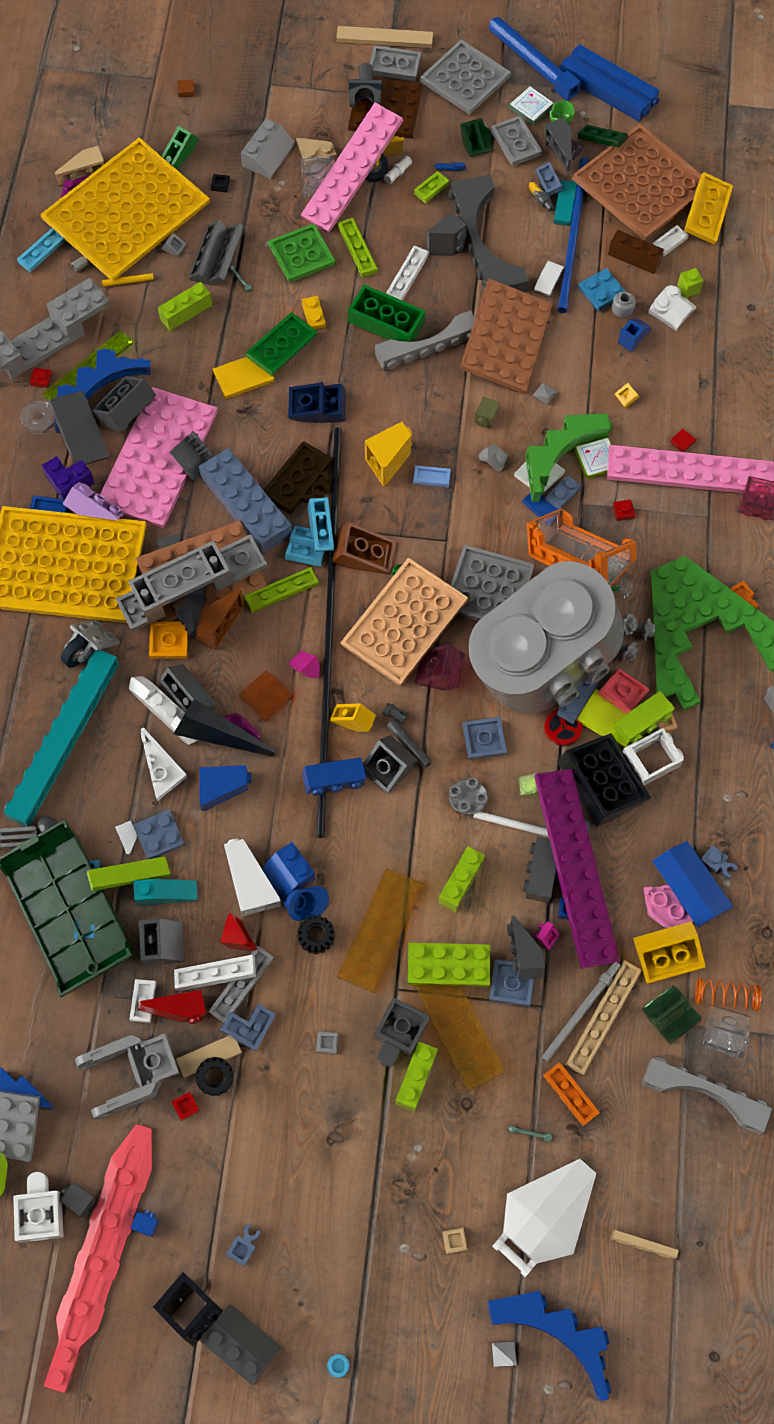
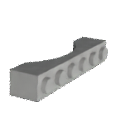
M471 310L454 317L452 322L442 332L429 339L414 342L390 339L375 345V356L382 370L386 371L402 364H409L413 360L425 358L435 352H441L446 348L458 346L460 343L468 341L475 317Z
M656 1057V1059L652 1058L649 1061L641 1085L660 1093L677 1089L694 1090L704 1093L726 1107L735 1118L739 1127L758 1135L764 1133L772 1108L768 1107L766 1102L758 1099L753 1101L747 1098V1095L743 1092L727 1090L726 1085L718 1082L713 1084L707 1081V1078L703 1075L687 1073L688 1070L681 1066L673 1067L663 1058Z

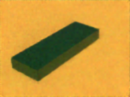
M586 125L577 134L578 139L618 148L628 139L627 133Z

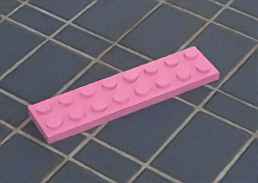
M374 103L303 210L302 218L330 233L402 124L403 118Z

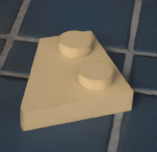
M296 138V144L305 167L337 159L332 142Z

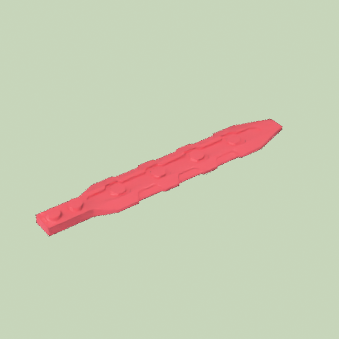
M136 1124L111 1157L104 1177L105 1183L97 1206L93 1209L89 1221L90 1226L82 1250L79 1251L74 1264L75 1270L66 1295L63 1296L56 1316L59 1342L44 1387L63 1393L67 1392L81 1347L99 1329L111 1284L116 1278L120 1266L119 1261L127 1237L131 1234L132 1229L130 1228L134 1221L141 1195L145 1192L152 1171L151 1128Z

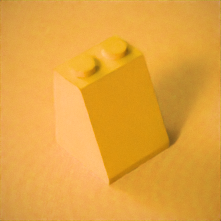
M403 422L365 440V460L383 486L390 481L411 454V437L413 434L408 426L406 427Z

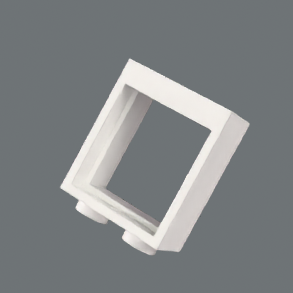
M664 728L623 749V753L644 786L679 768L684 761L682 751L675 747L670 733H666ZM659 741L672 763L649 775L636 752Z

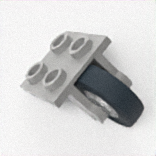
M97 620L72 624L70 629L75 633L64 646L61 661L67 667L73 668L82 661L85 662L94 650L97 651L119 645L120 641Z

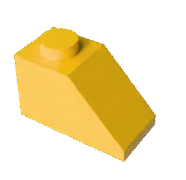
M361 703L336 704L329 721L355 732H369L376 715Z

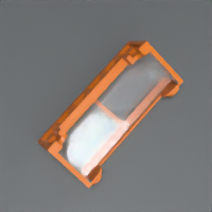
M558 509L527 523L528 552L530 557L548 566L564 561L585 564L600 573L610 587L637 559L636 541L626 538L622 541V545H618L573 525L572 515L563 509Z

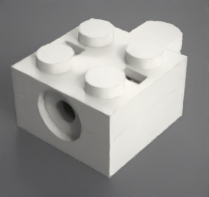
M34 1172L27 1178V1194L13 1196L15 1241L19 1243L64 1238L62 1202L59 1201L62 1198L61 1192L49 1191L48 1177L41 1172Z

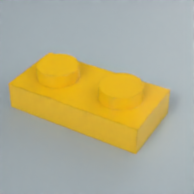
M314 296L301 299L307 324L315 330L326 328L319 297Z

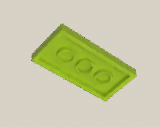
M408 942L407 985L489 987L490 945Z

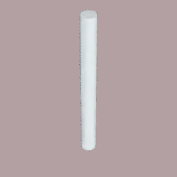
M481 811L473 816L476 819L549 837L547 828Z

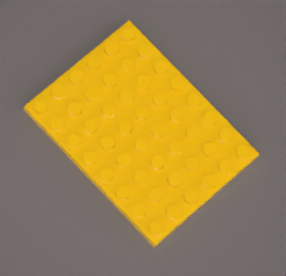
M138 138L41 213V218L103 274L114 281L210 203V198L141 138Z
M2 506L0 512V609L127 623L116 598L132 591L128 581L137 577L139 566L136 557L141 556L147 527L146 521L120 518L118 520H111L73 513Z

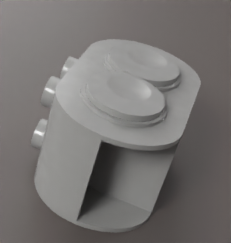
M564 561L555 563L544 569L478 621L469 639L470 661L475 672L492 696L507 709L518 713L531 714L548 710L557 703L564 707L579 695V691L576 688L588 679L591 683H595L609 672L610 668L607 664L615 658L623 642V619L612 589L600 573L578 562Z

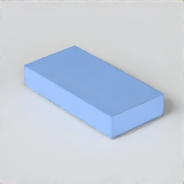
M415 465L413 484L449 488L451 469Z

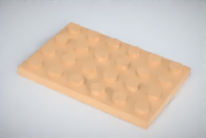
M407 558L340 644L401 687L467 603L468 597L410 558Z

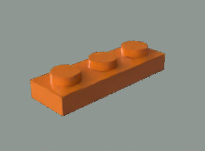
M560 1062L543 1075L582 1126H585L600 1113Z

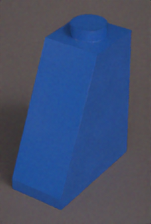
M247 766L199 767L201 810L206 811L247 791L248 784L252 783L251 772H248Z

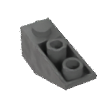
M512 916L510 924H507V935L511 936L512 940L510 942V953L514 954L515 958L513 959V971L517 972L518 979L542 978L545 970L542 949L518 919Z

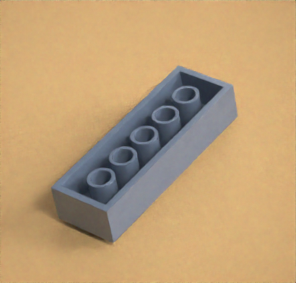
M229 448L199 466L201 479L236 522L241 521L246 535H252L262 555L290 537L292 526Z

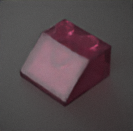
M748 476L741 493L738 513L745 516L760 517L763 520H774V481Z
M451 644L431 648L420 662L415 684L443 691L458 688L465 654Z

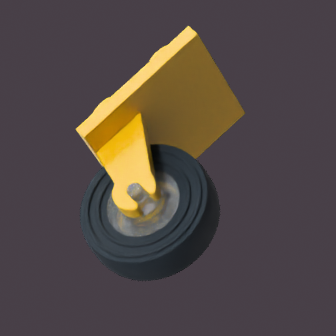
M392 137L365 178L366 180L376 182L384 178L388 171L386 156L402 153L404 137Z

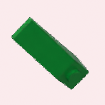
M178 125L161 157L177 170L191 155L199 139Z

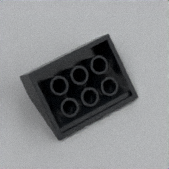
M612 733L566 750L557 761L562 770H573L580 801L596 827L616 819L651 799V796Z

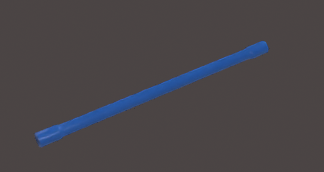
M583 157L580 159L578 170L589 163L588 158ZM578 184L576 186L561 294L557 311L562 314L568 311L569 292L584 189Z

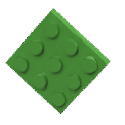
M314 223L268 241V246L289 283L336 265L335 259Z

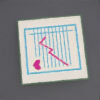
M529 86L509 104L508 108L531 125H534L553 108L554 102Z

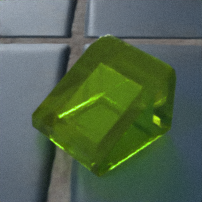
M537 773L519 777L520 797L539 796L534 775Z

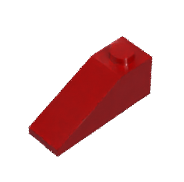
M201 990L143 1000L138 1005V1011L182 1023H199L206 1015Z

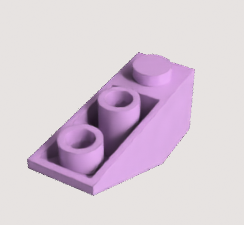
M80 482L71 488L63 502V505L78 515L118 520L124 515L117 505L109 503L105 500L104 496L96 494L90 490L89 486Z

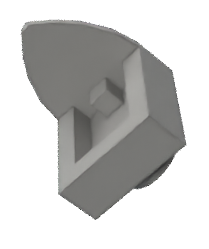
M490 445L484 448L478 457L498 472L503 469L508 455L496 445Z

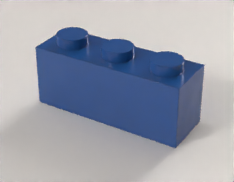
M361 757L304 766L302 771L306 794H313L314 796L321 795L325 791L335 793L342 791L344 788L358 789L366 781Z

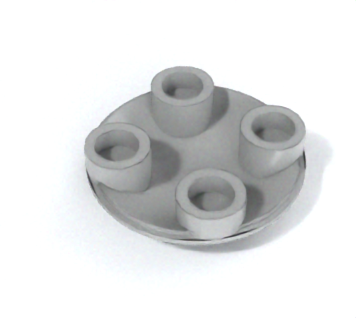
M469 778L457 782L450 788L449 801L456 811L462 814H475L486 806L488 793L486 788L476 778Z

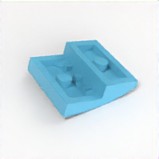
M294 525L290 535V543L285 553V560L321 567L326 551L315 552L310 528Z

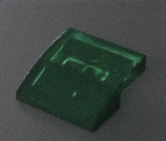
M674 985L642 1009L649 1021L670 1045L701 1021V1016L687 1003V998Z

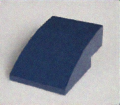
M323 382L289 387V420L311 423L346 421V390L342 383L325 386Z

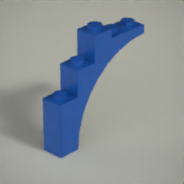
M110 349L97 350L96 369L91 367L78 368L76 387L71 385L58 386L57 397L83 390L88 401L93 394L110 382L125 376L150 375V361L143 358H116L115 351ZM55 420L56 433H61Z
M540 1291L487 1302L491 1325L506 1323L527 1325L542 1330L558 1339L572 1351L583 1365L592 1382L597 1401L609 1399L608 1394L611 1393L610 1383L608 1379H604L603 1370H606L603 1356H599V1351L607 1350L606 1345L609 1344L607 1331H603L602 1326L576 1332L575 1327H578L576 1313H572L571 1309L545 1314L544 1309H547L545 1295H541Z

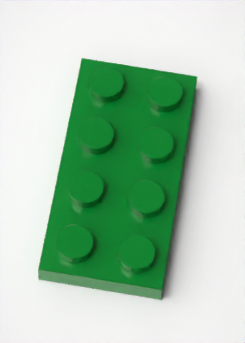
M291 312L246 352V357L269 375L274 376L317 337L318 331Z

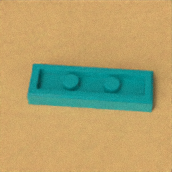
M561 180L560 183L563 190L558 193L553 223L570 226L577 183Z

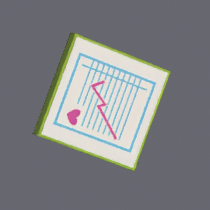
M609 438L575 446L574 451L586 479L607 474L609 445H611Z

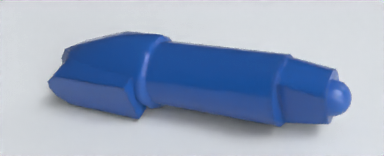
M438 163L434 165L439 170L461 171L466 169L465 163Z

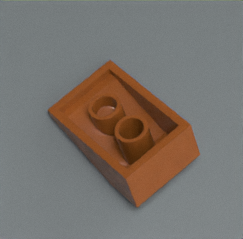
M347 522L338 530L332 562L347 568L389 575L391 573L396 541Z
M235 589L203 609L202 620L196 636L197 641L214 650L218 648L245 606L242 589Z

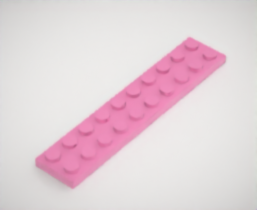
M609 445L607 480L774 497V461Z

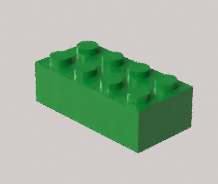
M365 284L348 309L349 323L388 340L414 342L425 325V310Z

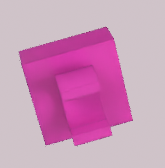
M546 922L545 925H538L541 931L539 934L533 932V936L543 948L550 950L560 934L552 923Z

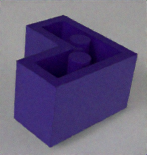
M57 456L41 465L45 477L64 500L71 488L78 482L84 483L89 487L95 484L91 471L82 460L67 469Z

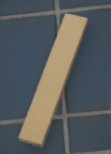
M338 26L336 39L340 43L432 48L433 32Z
M626 960L623 961L566 1062V1067L584 1076L642 970Z

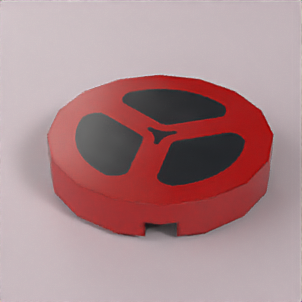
M559 709L552 711L544 723V732L547 739L558 746L574 744L582 733V723L576 719L574 724L557 716Z

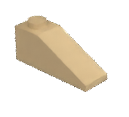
M95 146L82 150L55 172L58 186L63 185L65 180H75L88 174H93L102 167L104 160L99 147Z

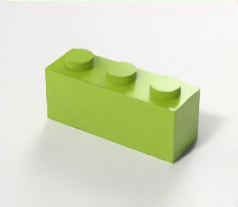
M200 281L158 307L161 322L169 331L175 329L211 307V293Z
M659 691L617 720L612 729L624 744L628 746L643 738L642 735L646 732L648 734L652 733L657 729L659 723L669 721L673 717L672 713L675 708L664 694Z
M467 846L439 896V904L454 912L457 911L484 863V854Z
M418 1041L395 1105L413 1112L416 1111L437 1055V1048Z

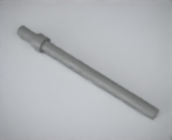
M613 963L608 971L600 976L598 984L541 1058L548 1063L603 989L611 984L613 976L621 967L619 963Z

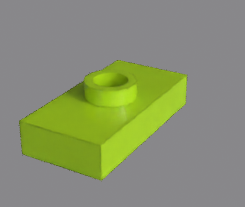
M437 171L414 189V195L426 204L449 185V180Z

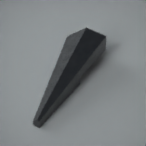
M208 585L169 603L172 604V609L176 610V616L181 624L185 625V631H189V637L196 638L207 598Z
M195 699L173 733L176 736L268 755L270 757H273L276 753L275 749Z

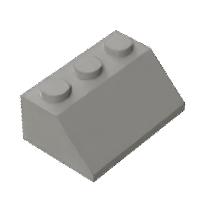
M265 119L241 152L242 167L271 179L295 146V142L280 124Z

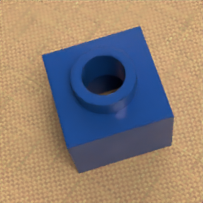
M144 1210L143 1213H136L130 1229L153 1238L160 1221L155 1218V1213Z

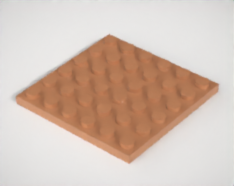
M639 124L627 133L628 139L619 148L608 147L574 173L572 180L645 241L693 203L701 174Z

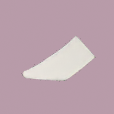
M131 820L115 827L126 854H130L137 838Z

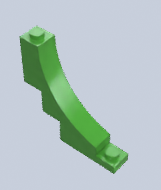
M608 414L566 415L563 430H547L544 439L545 446H528L525 459L532 502H539L541 495L544 494V486H547L549 475L554 465L564 454L575 446L608 437L609 432L612 431V422L609 421Z

